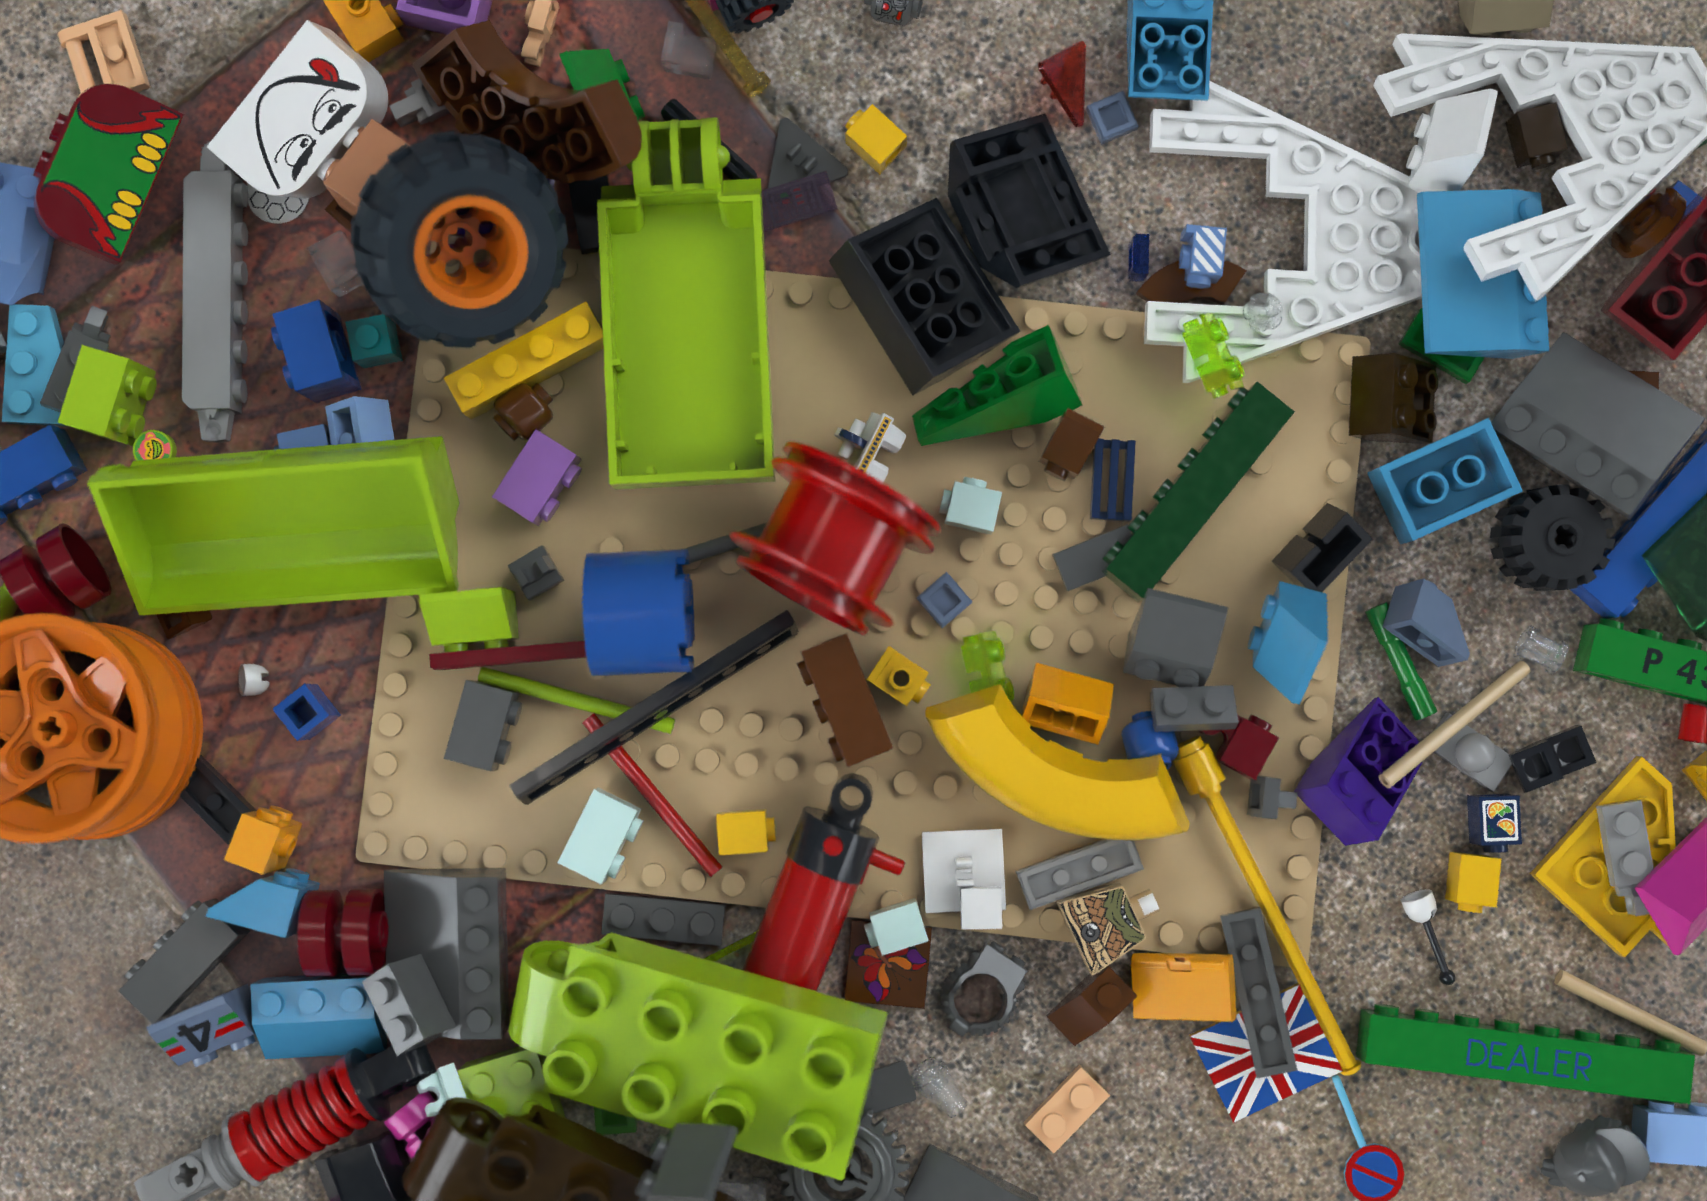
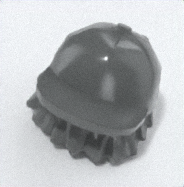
M1600 1115L1593 1121L1586 1119L1582 1124L1578 1123L1574 1132L1562 1137L1554 1151L1553 1158L1544 1159L1540 1170L1544 1176L1550 1178L1548 1180L1550 1185L1567 1187L1576 1194L1586 1197H1599L1608 1195L1622 1186L1645 1179L1650 1171V1159L1645 1145L1630 1130L1628 1125L1622 1126L1621 1120L1605 1118Z

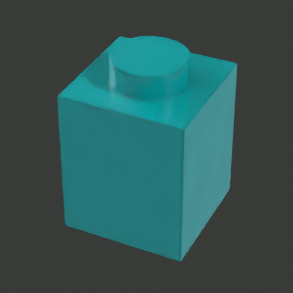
M381 314L345 322L352 360L365 369L403 361L396 323L387 315Z

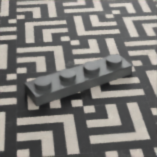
M1261 908L1220 915L1228 953L1233 955L1235 984L1256 1077L1261 1078L1298 1071Z

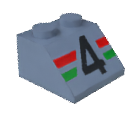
M245 984L171 1015L146 1028L149 1035L178 1066L189 1061L193 1062L194 1067L200 1066L218 1058L216 1050L230 1045L233 1052L256 1042L253 1036L255 1031L252 1026L251 990L249 985Z

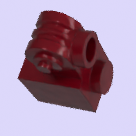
M1252 714L1248 720L1237 715L1238 725L1236 729L1197 730L1205 735H1215L1221 732L1224 740L1215 755L1217 761L1251 780L1257 779L1279 737L1269 732L1272 728L1271 724Z

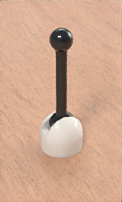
M1419 890L1404 896L1401 899V903L1405 913L1411 920L1422 923L1441 971L1439 974L1440 982L1444 985L1453 984L1456 979L1455 973L1448 969L1430 919L1434 917L1437 911L1436 900L1432 890Z

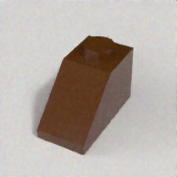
M1067 408L1038 462L1046 465L1044 471L1057 479L1065 481L1067 476L1075 479L1079 475L1105 426Z
M1108 965L1094 975L1090 973L1046 1016L1075 1046L1107 1026L1137 995Z

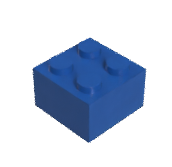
M316 300L272 314L276 326L271 328V333L277 349L284 352L287 365H284L282 369L290 389L294 388L297 393L315 403L362 389L338 313L322 301Z

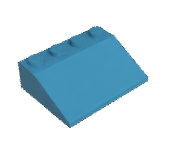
M1514 189L1429 191L1417 193L1425 353L1516 359L1549 352L1546 295L1542 299L1535 301L1518 269L1481 282L1463 249L1468 239L1542 215L1541 193Z

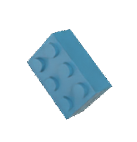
M1489 418L1367 472L1400 545L1421 538L1523 492Z

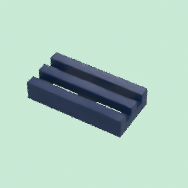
M1098 438L1093 448L1090 519L1128 522L1132 520L1135 440L1120 441L1117 439L1104 440ZM1103 449H1110L1107 512L1100 511ZM1119 450H1125L1122 512H1116Z

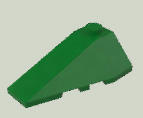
M1049 324L1011 342L1002 349L1004 356L991 366L986 368L981 364L973 370L972 373L975 377L959 389L949 388L912 415L920 445L924 446L1045 423L1062 416L1067 408L1074 410L1083 406L1075 381Z

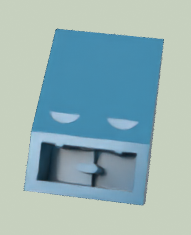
M1128 0V97L1209 100L1213 0Z

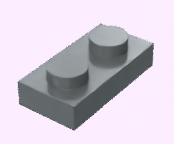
M1233 685L1152 688L1150 692L1154 732L1236 729L1238 725Z

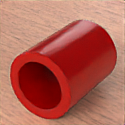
M1683 704L1678 733L1679 740L1707 744L1706 706Z

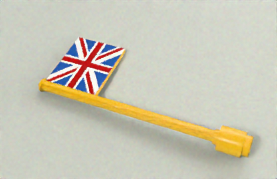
M1198 735L1178 744L1179 752L1172 762L1189 795L1198 794L1200 799L1205 798L1298 983L1280 991L1298 1071L1261 1078L1256 1077L1241 1010L1236 1012L1237 1018L1233 1022L1216 1021L1189 1034L1234 1123L1338 1073L1345 1076L1353 1075L1360 1070L1361 1061L1354 1058L1220 793L1222 789L1220 783L1225 780L1226 776L1209 743H1204L1201 736Z

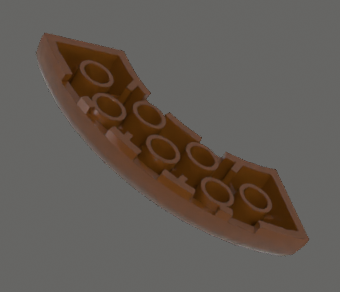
M490 20L454 29L412 63L421 82L437 106L444 105L457 120L455 128L458 131L468 135L478 133L501 141L503 144L524 155L544 174L546 179L560 180V183L596 179L628 165L637 158L642 147L641 130L637 118L617 79L583 90H571L553 85L527 69L511 53L497 34Z

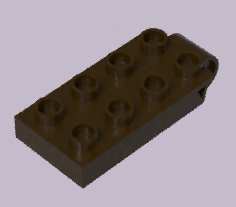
M455 1097L447 1099L440 1108L403 1175V1186L407 1194L414 1201H639L640 1196L635 1194L637 1185L644 1172L651 1170L654 1159L538 1104L532 1105L527 1114L519 1116L506 1114L503 1118L498 1112L483 1103L469 1098ZM717 1190L713 1201L740 1200Z

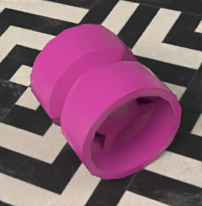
M429 1091L415 1096L384 1122L397 1140H405L407 1142L405 1151L411 1159L422 1142L415 1134V1131L427 1121H430L432 1124L436 1117H427L425 1112L426 1105L436 1102Z

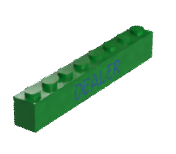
M1376 1003L1374 1004V1010L1361 1008L1356 1057L1367 1064L1690 1104L1695 1055L1681 1050V1043L1676 1041L1655 1039L1654 1045L1640 1044L1641 1038L1625 1034H1615L1614 1040L1600 1039L1599 1032L1585 1029H1575L1574 1035L1560 1034L1559 1027L1546 1024H1535L1534 1030L1519 1028V1022L1506 1019H1495L1494 1025L1479 1023V1017L1466 1014H1454V1020L1441 1019L1439 1018V1012L1427 1009H1414V1015L1399 1013V1007Z

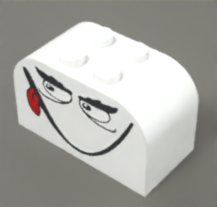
M307 20L211 140L207 148L248 184L260 192L292 198L314 197L327 189L323 184L326 179L327 169L334 160L341 159L351 147L353 141L359 135L357 130L360 127H366L371 119H374L379 124L382 122L388 107V91L385 81L368 61L356 53L352 47L331 29Z

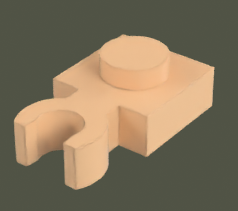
M530 0L525 13V24H528L529 33L521 52V56L525 57L524 62L538 67L542 64L545 45L550 41L559 10L557 0Z

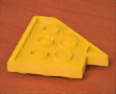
M1636 756L1529 873L1615 953L1624 958L1649 930L1668 946L1651 915L1634 916L1627 914L1624 896H1617L1615 888L1610 886L1596 810L1598 805L1635 799L1642 800L1653 867L1655 868L1676 847L1672 783L1642 756Z

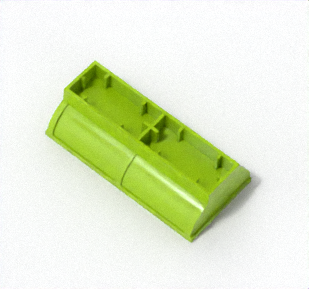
M443 436L136 460L132 462L130 467L121 464L103 466L97 471L96 475H91L87 482L139 616L453 592L457 591L459 587L457 579L458 544L455 518L460 502Z

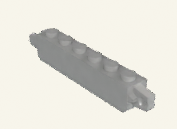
M207 141L208 143L201 147L200 171H191L183 179L182 401L190 409L198 412L201 439L214 443L230 442L234 414H242V403L247 401V384L242 379V364L247 362L248 350L245 340H242V325L247 323L248 309L246 302L242 301V288L248 282V269L245 261H243V246H247L248 229L246 223L243 222V207L248 205V189L243 180L207 148L210 143Z

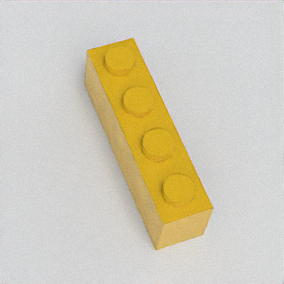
M585 301L444 377V380L462 413L472 420L494 408L496 400L517 385L526 383L532 387L535 383L539 384L604 349L603 328L593 310Z

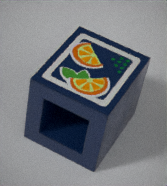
M1467 795L1469 843L1483 846V852L1488 853L1508 852V845L1522 844L1519 795Z

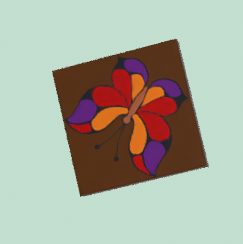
M852 919L845 1000L925 1009L932 927L924 926L928 942L882 956L879 946L871 948L864 924L871 923V921Z

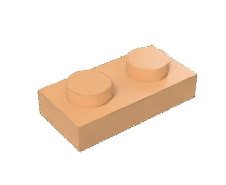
M1079 1064L1024 1121V1124L1051 1152L1055 1153L1110 1095Z

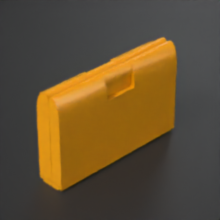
M1132 954V991L1137 995L1133 1000L1134 1019L1233 1022L1236 1020L1235 976L1232 954Z

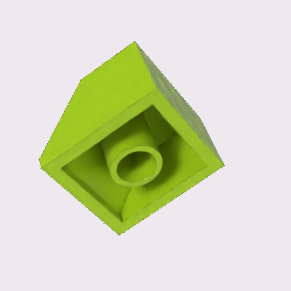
M496 587L419 595V603L431 645L444 646V653L468 651V644L484 642V649L509 647L508 640L519 639L515 591Z

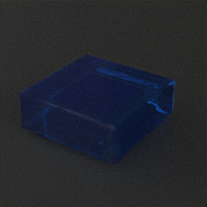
M1135 234L1129 242L1128 279L1131 282H1143L1149 274L1150 234Z

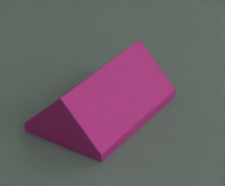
M1707 817L1635 887L1636 892L1674 955H1681L1707 928Z

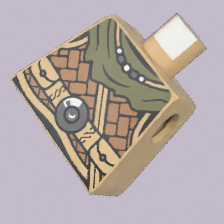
M1119 883L1080 892L1056 901L1085 966L1091 975L1098 973L1143 942L1147 937L1139 921L1160 911L1150 889L1128 898L1124 887Z

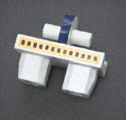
M872 412L866 424L855 419L849 431L837 428L834 435L843 441L838 455L847 459L846 463L884 482L889 468L877 462L874 458L880 447L891 453H897L906 438V434L892 424L894 418L885 413L880 415Z

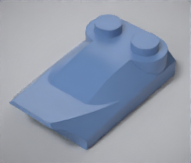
M0 162V303L14 305L17 301L28 295L44 293L55 238L43 229L35 214L34 196L40 182L39 178L33 176L35 168Z

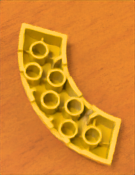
M1001 684L929 706L925 710V717L935 736L959 768L988 795L1009 809L1035 822L1059 831L1106 840H1145L1188 832L1189 820L1161 754L1137 759H1107V762L1083 758L1082 753L1068 749L1051 739L1047 742L1030 729L1031 724L1016 710Z

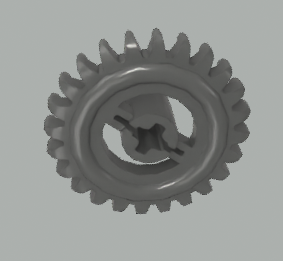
M869 1108L861 1118L855 1145L864 1150L872 1162L873 1175L862 1171V1159L859 1153L853 1150L849 1163L850 1170H847L843 1181L825 1176L828 1185L836 1191L845 1192L858 1187L864 1190L862 1194L855 1198L844 1200L830 1197L820 1189L815 1180L814 1172L779 1162L788 1167V1169L780 1170L777 1173V1178L789 1182V1184L782 1187L780 1194L783 1196H794L792 1201H904V1195L896 1188L908 1186L909 1179L898 1173L908 1170L910 1163L906 1160H897V1158L906 1152V1145L893 1146L892 1144L899 1134L898 1130L885 1134L883 1131L887 1125V1118L883 1117L873 1124V1109Z

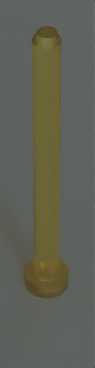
M685 0L746 82L743 89L747 95L754 97L764 91L771 83V79L764 71L757 72L705 0Z

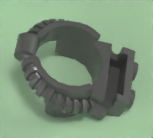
M994 941L991 944L985 942L980 949L981 952L975 951L971 953L968 963L965 964L963 962L960 967L956 966L954 971L948 974V979L945 978V985H942L941 989H943V992L940 993V997H942L940 1003L943 1005L942 1011L946 1013V1019H949L951 1022L948 1028L961 1037L966 1033H970L972 1036H975V1034L983 1036L985 1033L990 1035V1032L994 1031L995 1033L998 1032L997 1029L1004 1028V1024L1010 1022L1009 1018L1014 1016L1013 1011L1017 1009L1016 1002H1018V998H1016V995L1025 989L1023 978L1027 973V969L1024 967L1026 963L1015 955L1012 958L1003 953L1005 949ZM974 974H988L995 977L1004 993L1003 1002L997 1014L987 1021L971 1023L960 1017L955 1008L954 993H956L964 980Z

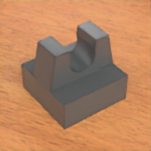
M543 545L508 565V568L529 601L564 581Z
M1258 776L1256 780L1250 779L1247 815L1277 819L1278 807L1296 809L1298 793L1280 790L1281 779Z

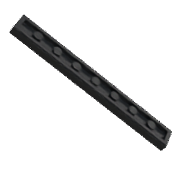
M785 610L698 665L692 672H687L510 784L509 786L513 793L522 803L529 805L797 635L799 631L795 620L789 611Z

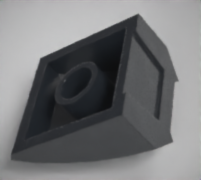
M390 1131L383 1132L378 1137L340 1150L337 1148L325 1152L314 1160L330 1201H414L407 1194L403 1186V1175L410 1164L403 1140H397Z

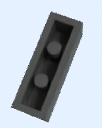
M215 898L203 903L198 900L191 905L181 916V919L185 922L175 932L169 930L162 935L153 945L156 952L147 961L144 959L138 961L125 974L124 977L128 981L121 987L119 992L152 1024L169 1017L250 932L246 927L206 917L208 908L220 902L218 899Z

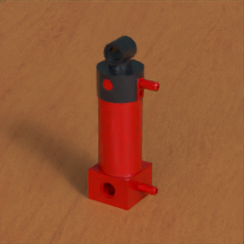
M851 773L837 780L832 790L831 801L827 811L814 807L803 808L786 851L787 857L745 961L743 971L817 992L859 884L862 885L869 865L896 875L902 873L905 865L904 860L877 850L876 846L880 837L871 829L861 825L864 815L871 807L873 797L872 785L862 775ZM849 786L857 787L863 793L864 799L858 805H847L841 798V791Z

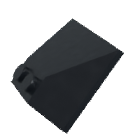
M1045 113L955 139L950 143L948 198L982 269L1013 287L1020 288L1111 255Z

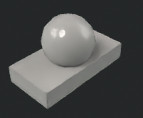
M1445 713L1436 728L1449 719L1452 714ZM1468 725L1433 752L1491 792L1495 791L1512 766L1509 758L1510 754L1492 743L1487 736L1476 732Z

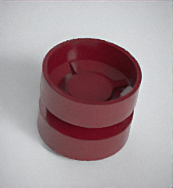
M64 523L39 536L36 539L37 550L29 545H24L0 560L2 580L11 597L25 615L53 614L72 618L75 615L74 604L82 609H87L111 594L109 578L98 557L83 537L72 527Z
M351 889L343 903L342 896L338 890H308L300 906L297 932L298 955L303 973L308 977L336 976L341 969L342 962L350 976L373 975L383 968L389 937V924L387 913L385 912L383 892L380 889Z

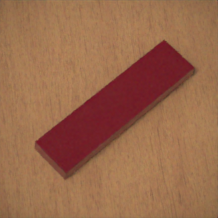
M585 640L429 654L430 668H433V670L587 658Z

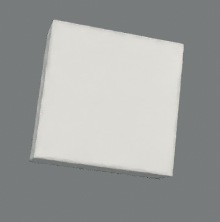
M960 887L961 929H1002V888Z

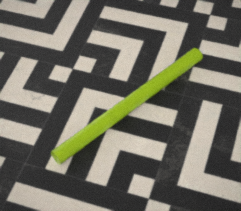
M483 666L478 675V682L613 719L632 708ZM666 717L650 727V729L672 734L675 719Z

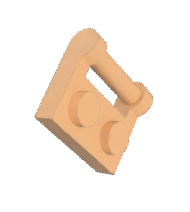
M122 10L65 28L58 32L57 35L61 46L67 49L81 92L80 94L95 86L82 46L87 40H90L104 84H117L136 92L151 88L128 17Z

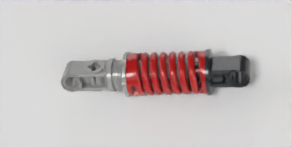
M391 1045L388 1049L371 1058H368L360 1049L353 1048L346 1055L337 1059L333 1067L326 1065L320 1069L319 1073L308 1074L305 1081L297 1080L292 1084L291 1088L284 1087L279 1090L277 1095L267 1096L263 1103L256 1102L252 1104L250 1113L242 1110L227 1115L226 1119L222 1120L221 1134L205 1138L202 1141L201 1148L179 1158L162 1169L148 1173L136 1180L134 1185L140 1201H197L219 1188L229 1191L237 1187L243 1179L252 1186L258 1187L264 1184V1181L271 1174L280 1173L286 1167L296 1165L299 1160L311 1157L313 1152H320L327 1145L337 1143L340 1138L352 1135L355 1129L360 1130L367 1127L370 1120L383 1121L387 1119L391 1112L389 1098L410 1087L416 1086L418 1082L437 1072L427 1046L424 1045L397 1056Z

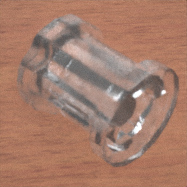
M1530 625L1519 637L1515 646L1514 657L1519 660L1529 659L1544 666L1545 672L1554 674L1563 664L1568 653L1569 644L1564 640L1557 642L1539 634L1538 629ZM1538 646L1547 650V652L1542 653L1535 648Z

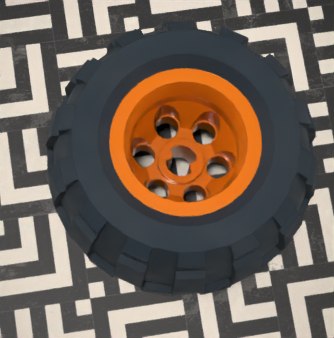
M449 131L429 134L426 136L427 139L410 146L406 143L388 155L387 158L389 160L375 175L370 174L359 194L361 200L357 214L352 218L351 243L356 259L355 267L370 297L381 312L399 325L401 330L423 341L431 339L442 342L445 347L473 348V346H476V342L489 340L491 344H497L516 335L514 330L529 319L534 323L548 308V304L545 301L552 289L560 288L566 269V262L562 259L563 249L566 248L565 245H568L565 215L561 213L557 203V194L544 174L520 152L515 151L497 139L478 133L467 135ZM470 206L466 214H456L457 208ZM483 221H489L493 224L492 230L487 234H480L478 230L479 225ZM458 228H464V238H457L455 244H449V234L454 235L457 233ZM430 240L436 241V250L432 254H426L428 242ZM481 249L486 250L487 258L482 263H475L473 261L475 252ZM450 260L459 261V268L454 273H447L445 271V265Z

